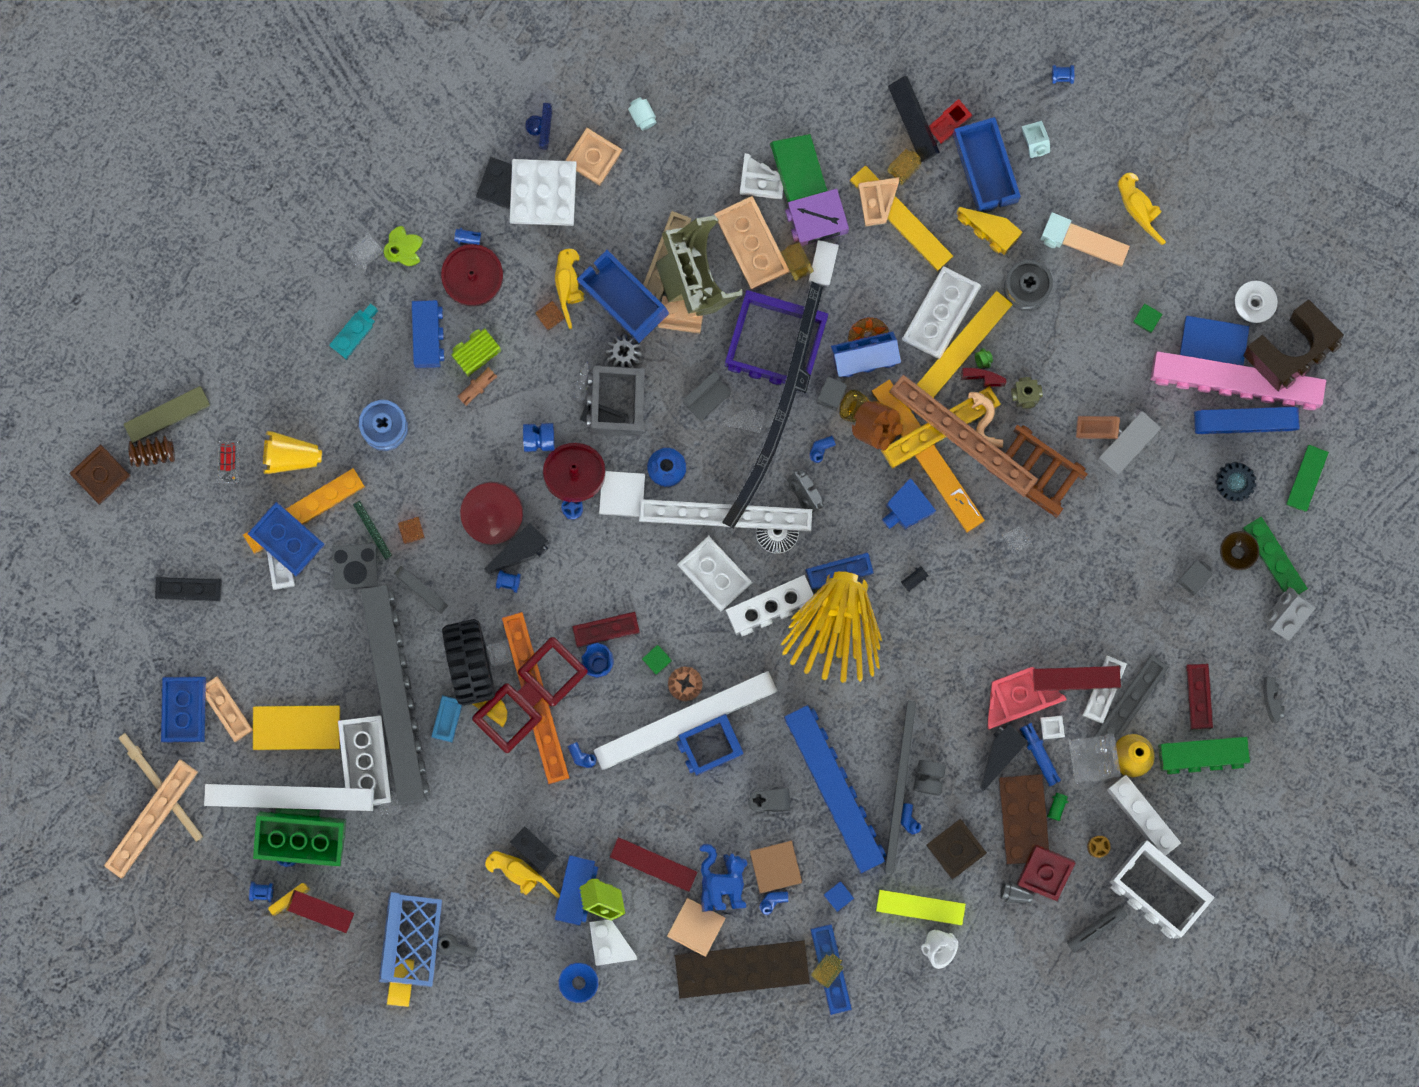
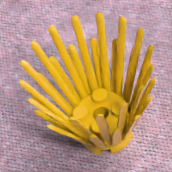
M838 571L834 572L833 578H830L829 574L826 583L791 618L794 619L789 625V628H792V630L781 645L786 644L792 635L793 637L783 650L782 655L788 653L801 632L805 630L817 612L790 661L791 665L797 662L804 647L809 646L816 631H819L804 668V673L808 674L818 651L820 654L825 652L831 634L821 677L823 680L828 678L838 637L836 657H842L840 681L842 683L846 682L852 623L853 657L856 659L857 680L861 682L863 679L861 613L870 675L874 676L872 649L876 667L880 669L877 649L880 650L879 640L882 641V637L867 595L868 584L864 579L861 584L857 581L858 575Z

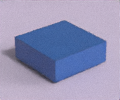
M841 881L824 894L836 912L854 899Z

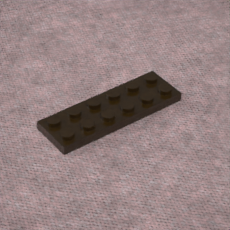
M805 940L708 951L706 957L699 953L675 955L679 999L810 984Z

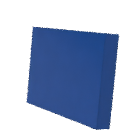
M1186 316L1180 355L1244 366L1245 357L1243 355L1247 346L1249 326Z
M277 502L248 532L251 538L296 577L325 545Z
M206 677L162 678L161 742H205Z

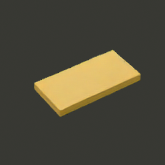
M340 706L253 707V750L340 749L338 727Z

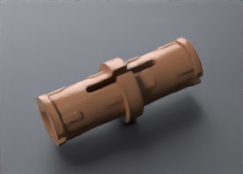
M487 367L475 380L472 379L470 381L471 384L457 397L467 406L479 393L482 394L484 392L483 389L497 376Z

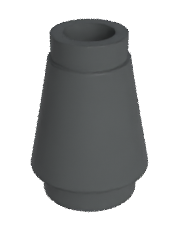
M1009 881V883L1004 882L1000 891V899H1003L1005 902L1031 904L1034 896L1033 891L1023 888L1012 881Z

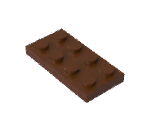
M1043 775L1000 777L999 789L1006 865L1026 863L1035 844L1049 850Z

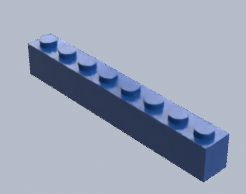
M807 705L784 716L789 730L860 874L884 863L886 853L881 844L877 846L874 840L877 835L872 825L867 826L864 820L867 815L862 805L858 807L854 800L857 798L856 792L852 786L848 787L845 781L848 778L842 766L838 767L835 761L838 759V756L833 747H828L825 740L829 738L823 727L819 729L816 723L819 718L814 708L810 709Z

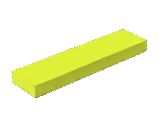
M879 890L876 912L962 926L966 904Z

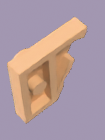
M899 177L858 184L865 227L885 224L887 222L899 184Z

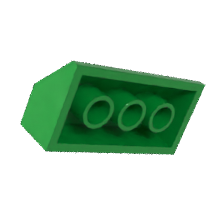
M259 811L256 815L253 859L341 866L346 819Z

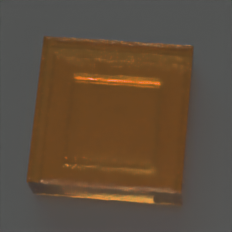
M553 301L535 313L547 331L565 319Z

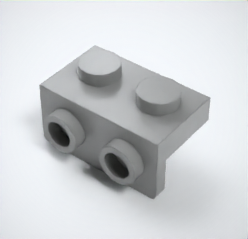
M1289 587L1280 596L1275 606L1267 612L1264 621L1271 630L1290 641L1316 607L1297 594L1293 588Z

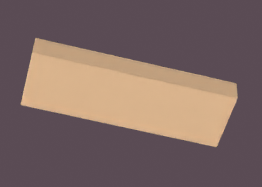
M1070 223L1062 243L1121 267L1130 247Z
M217 676L206 683V700L234 742L252 732V727L219 677Z

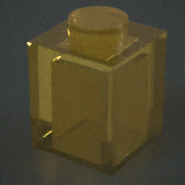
M906 148L888 166L887 171L894 178L899 177V182L903 185L921 167V158L913 150L910 152Z
M800 242L789 245L785 250L781 251L795 281L814 272Z
M825 954L810 976L828 989L844 968L840 965L842 960L834 954L830 956Z

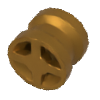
M1104 836L1093 837L1087 844V850L1095 858L1104 857L1110 851V842Z

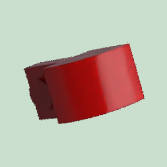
M958 99L938 119L930 124L929 128L931 133L942 144L953 135L954 129L965 126L972 119L973 115Z

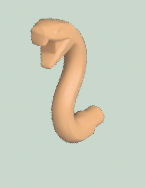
M969 392L968 398L974 399V404L971 408L983 405L986 408V415L978 423L976 431L997 448H1003V439L988 437L984 433L985 428L993 420L995 414L992 401L981 393Z

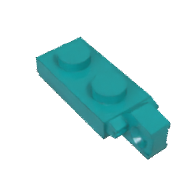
M370 303L364 312L359 310L355 313L329 346L343 358L348 359L373 328L372 325L375 321L372 318L378 312L377 308Z

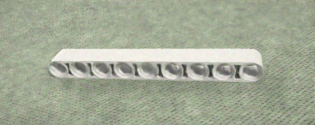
M766 671L595 749L594 753L602 771L668 742L684 732L724 714L727 715L778 690L769 671Z

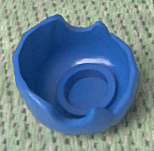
M600 643L588 645L586 652L581 657L582 664L588 670L587 674L596 678L607 675L614 665L613 653L607 646Z

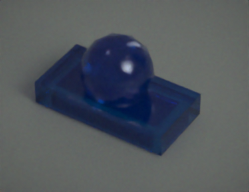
M543 103L542 117L532 115L525 122V129L530 135H540L539 147L543 150H547L549 147L552 118L551 103Z

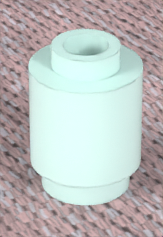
M640 97L630 103L631 106L628 110L637 127H640L642 131L653 127L657 123L655 120L656 116L647 99L642 100Z

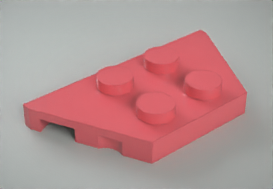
M1033 667L991 682L988 730L1064 702L1067 699L1059 691H1034Z

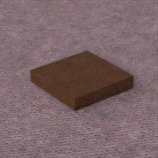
M101 444L69 473L99 505L131 476Z

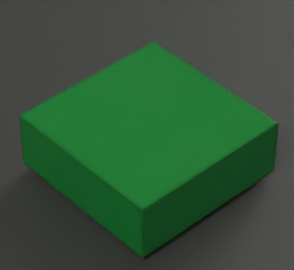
M1144 303L1133 323L1152 333L1163 314Z
M659 645L642 658L655 675L672 662Z

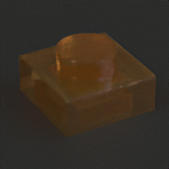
M419 517L398 523L404 544L425 538Z

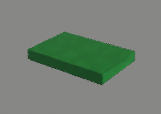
M811 134L772 141L770 143L787 202L827 191Z

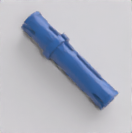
M1032 722L1020 728L1024 738L1028 741L1027 749L1028 751L1031 750L1048 786L1050 787L1060 782L1061 778H1059L1042 745L1044 742L1042 739H1039Z

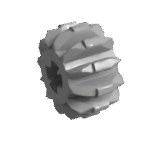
M624 334L622 341H620L618 336H615L616 344L608 342V346L612 349H606V354L611 355L607 358L608 363L615 361L613 367H618L620 364L623 368H625V365H628V368H633L631 362L639 364V360L636 357L642 356V352L636 351L640 348V344L636 343L633 345L635 341L633 337L627 341V335ZM621 349L628 350L627 357L619 356Z

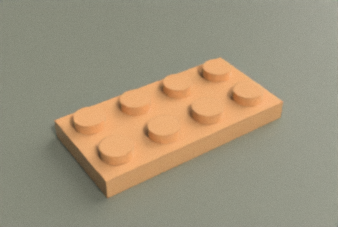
M753 196L714 214L719 220L720 229L751 291L790 272Z

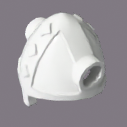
M935 929L927 934L925 944L921 946V950L924 955L928 956L933 967L937 969L944 968L953 960L958 949V940L952 933L948 934Z

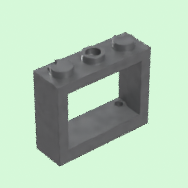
M593 366L592 373H588L587 385L591 386V393H587V406H591L590 414L586 415V427H590V434L641 436L643 431L645 369ZM599 376L634 378L633 424L598 422Z

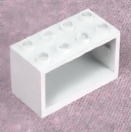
M1148 840L1140 843L1109 880V883L1112 884L1110 888L1119 896L1125 895L1129 899L1127 903L1131 907L1145 912L1144 917L1153 925L1159 924L1162 927L1160 931L1170 939L1181 938L1215 898ZM1141 854L1199 902L1178 929L1120 881L1128 869L1130 870L1135 865V861Z

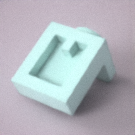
M1042 121L1022 126V133L1028 145L1030 158L1050 153V141Z

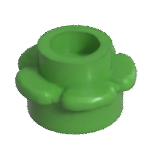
M982 348L979 352L975 353L977 366L980 369L991 367L993 357L990 351Z

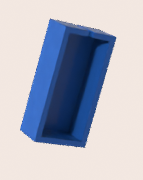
M993 117L954 129L953 138L976 210L985 213L995 210L998 204L1001 208L1018 203L1021 196L996 118Z
M606 250L594 262V265L600 272L596 274L590 266L577 278V281L584 290L640 343L670 313L635 276Z

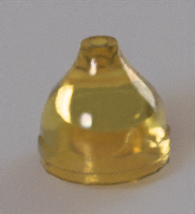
M855 389L847 392L840 404V417L845 421L856 423L857 419L854 416L860 406L869 401L867 396Z

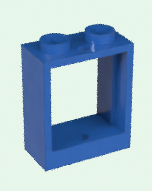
M726 714L678 735L679 741L676 742L681 754L685 752L689 759L685 761L689 772H694L696 776L744 754ZM720 724L732 753L698 767L686 738Z

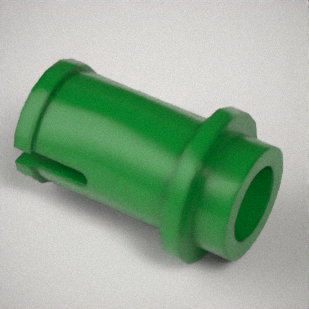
M1056 792L1055 796H1052L1053 802L1047 817L1061 821L1063 810L1069 801H1067L1068 796Z

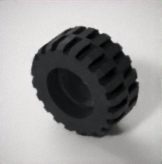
M471 619L445 625L442 628L443 642L458 704L465 706L492 700L495 697V689L480 622Z

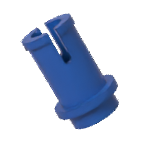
M460 227V229L455 231L454 241L458 242V244L462 242L479 245L481 232L462 230Z

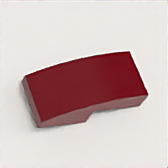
M962 368L961 380L983 379V388L989 386L1005 387L1006 378L994 372L977 368Z

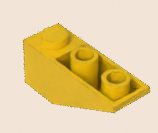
M959 207L956 213L958 220L965 226L970 225L974 229V234L981 240L985 238L990 243L991 249L998 254L1001 252L1005 255L1023 233L1004 217Z

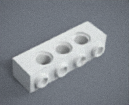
M805 575L726 609V614L735 634H741L743 637L754 632L752 629L760 625L761 628L772 624V619L779 616L781 619L791 616L793 610L799 607L801 609L813 596V592ZM793 593L796 595L797 601L789 604L785 601V595ZM768 602H774L777 605V610L770 613L766 611L765 605ZM752 610L757 613L758 618L755 621H748L745 614Z

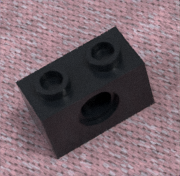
M525 826L510 841L542 873L557 858Z

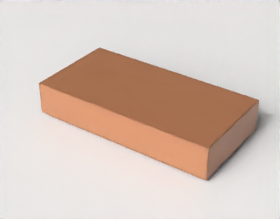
M1078 416L1076 437L1079 439H1118L1120 418L1117 416Z

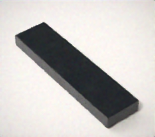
M903 76L888 85V88L920 162H925L939 154L940 151L908 76Z

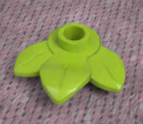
M403 226L392 230L388 237L389 243L385 245L383 250L384 257L390 262H400L405 266L418 264L420 259L416 252L420 249L423 239L414 234L406 235ZM391 249H396L398 253H392Z

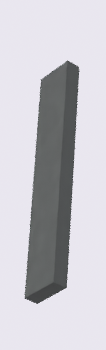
M1150 655L1077 761L1094 773L1097 771L1169 668L1166 664Z

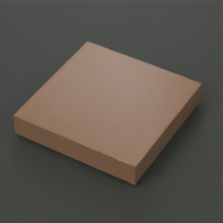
M792 841L749 851L760 894L802 883Z

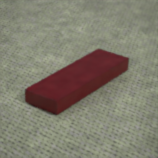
M635 612L572 626L577 648L640 633Z
M1209 664L1186 665L1190 730L1212 729Z
M297 890L293 891L286 908L289 912L347 933L354 913Z

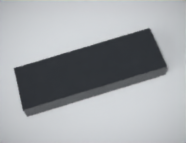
M156 577L155 599L221 602L222 580Z

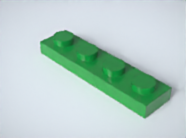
M1262 516L1242 528L1244 532L1249 533L1256 539L1260 550L1259 556L1283 593L1289 587L1293 588L1297 594H1301L1308 589Z

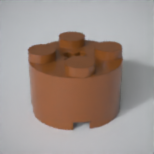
M867 401L862 404L854 416L857 419L855 426L852 425V432L856 439L883 451L889 447L896 436L900 435L903 430L899 413L878 401Z

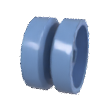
M378 400L370 403L363 409L359 417L361 435L371 447L377 450L389 451L395 449L404 442L407 436L408 423L399 406L389 400ZM382 423H386L388 425L386 428L383 426L380 428Z

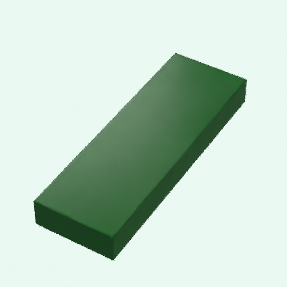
M1311 445L1307 446L1287 499V506L1307 512L1329 452Z

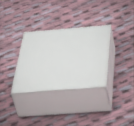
M1062 716L1040 718L1042 740L1065 737Z

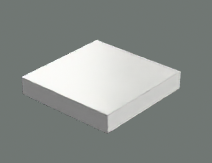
M605 471L606 476L601 488L599 514L639 517L640 499H644L645 474Z

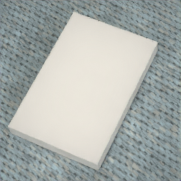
M710 536L705 538L677 564L720 612L752 584L751 580Z

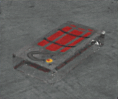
M239 440L218 441V484H240Z

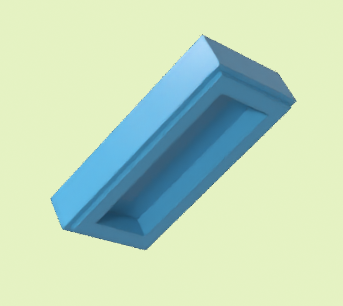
M442 695L432 738L453 743L462 705L458 704L457 699Z

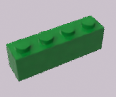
M1247 737L1158 745L1161 771H1167V775L1180 774L1182 769H1188V773L1201 772V768L1210 767V771L1223 770V766L1230 765L1231 769H1242L1244 764L1250 763Z

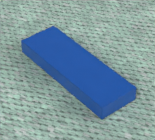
M868 553L806 569L811 590L821 588L826 583L829 574L830 578H833L834 572H849L858 575V578L874 574Z

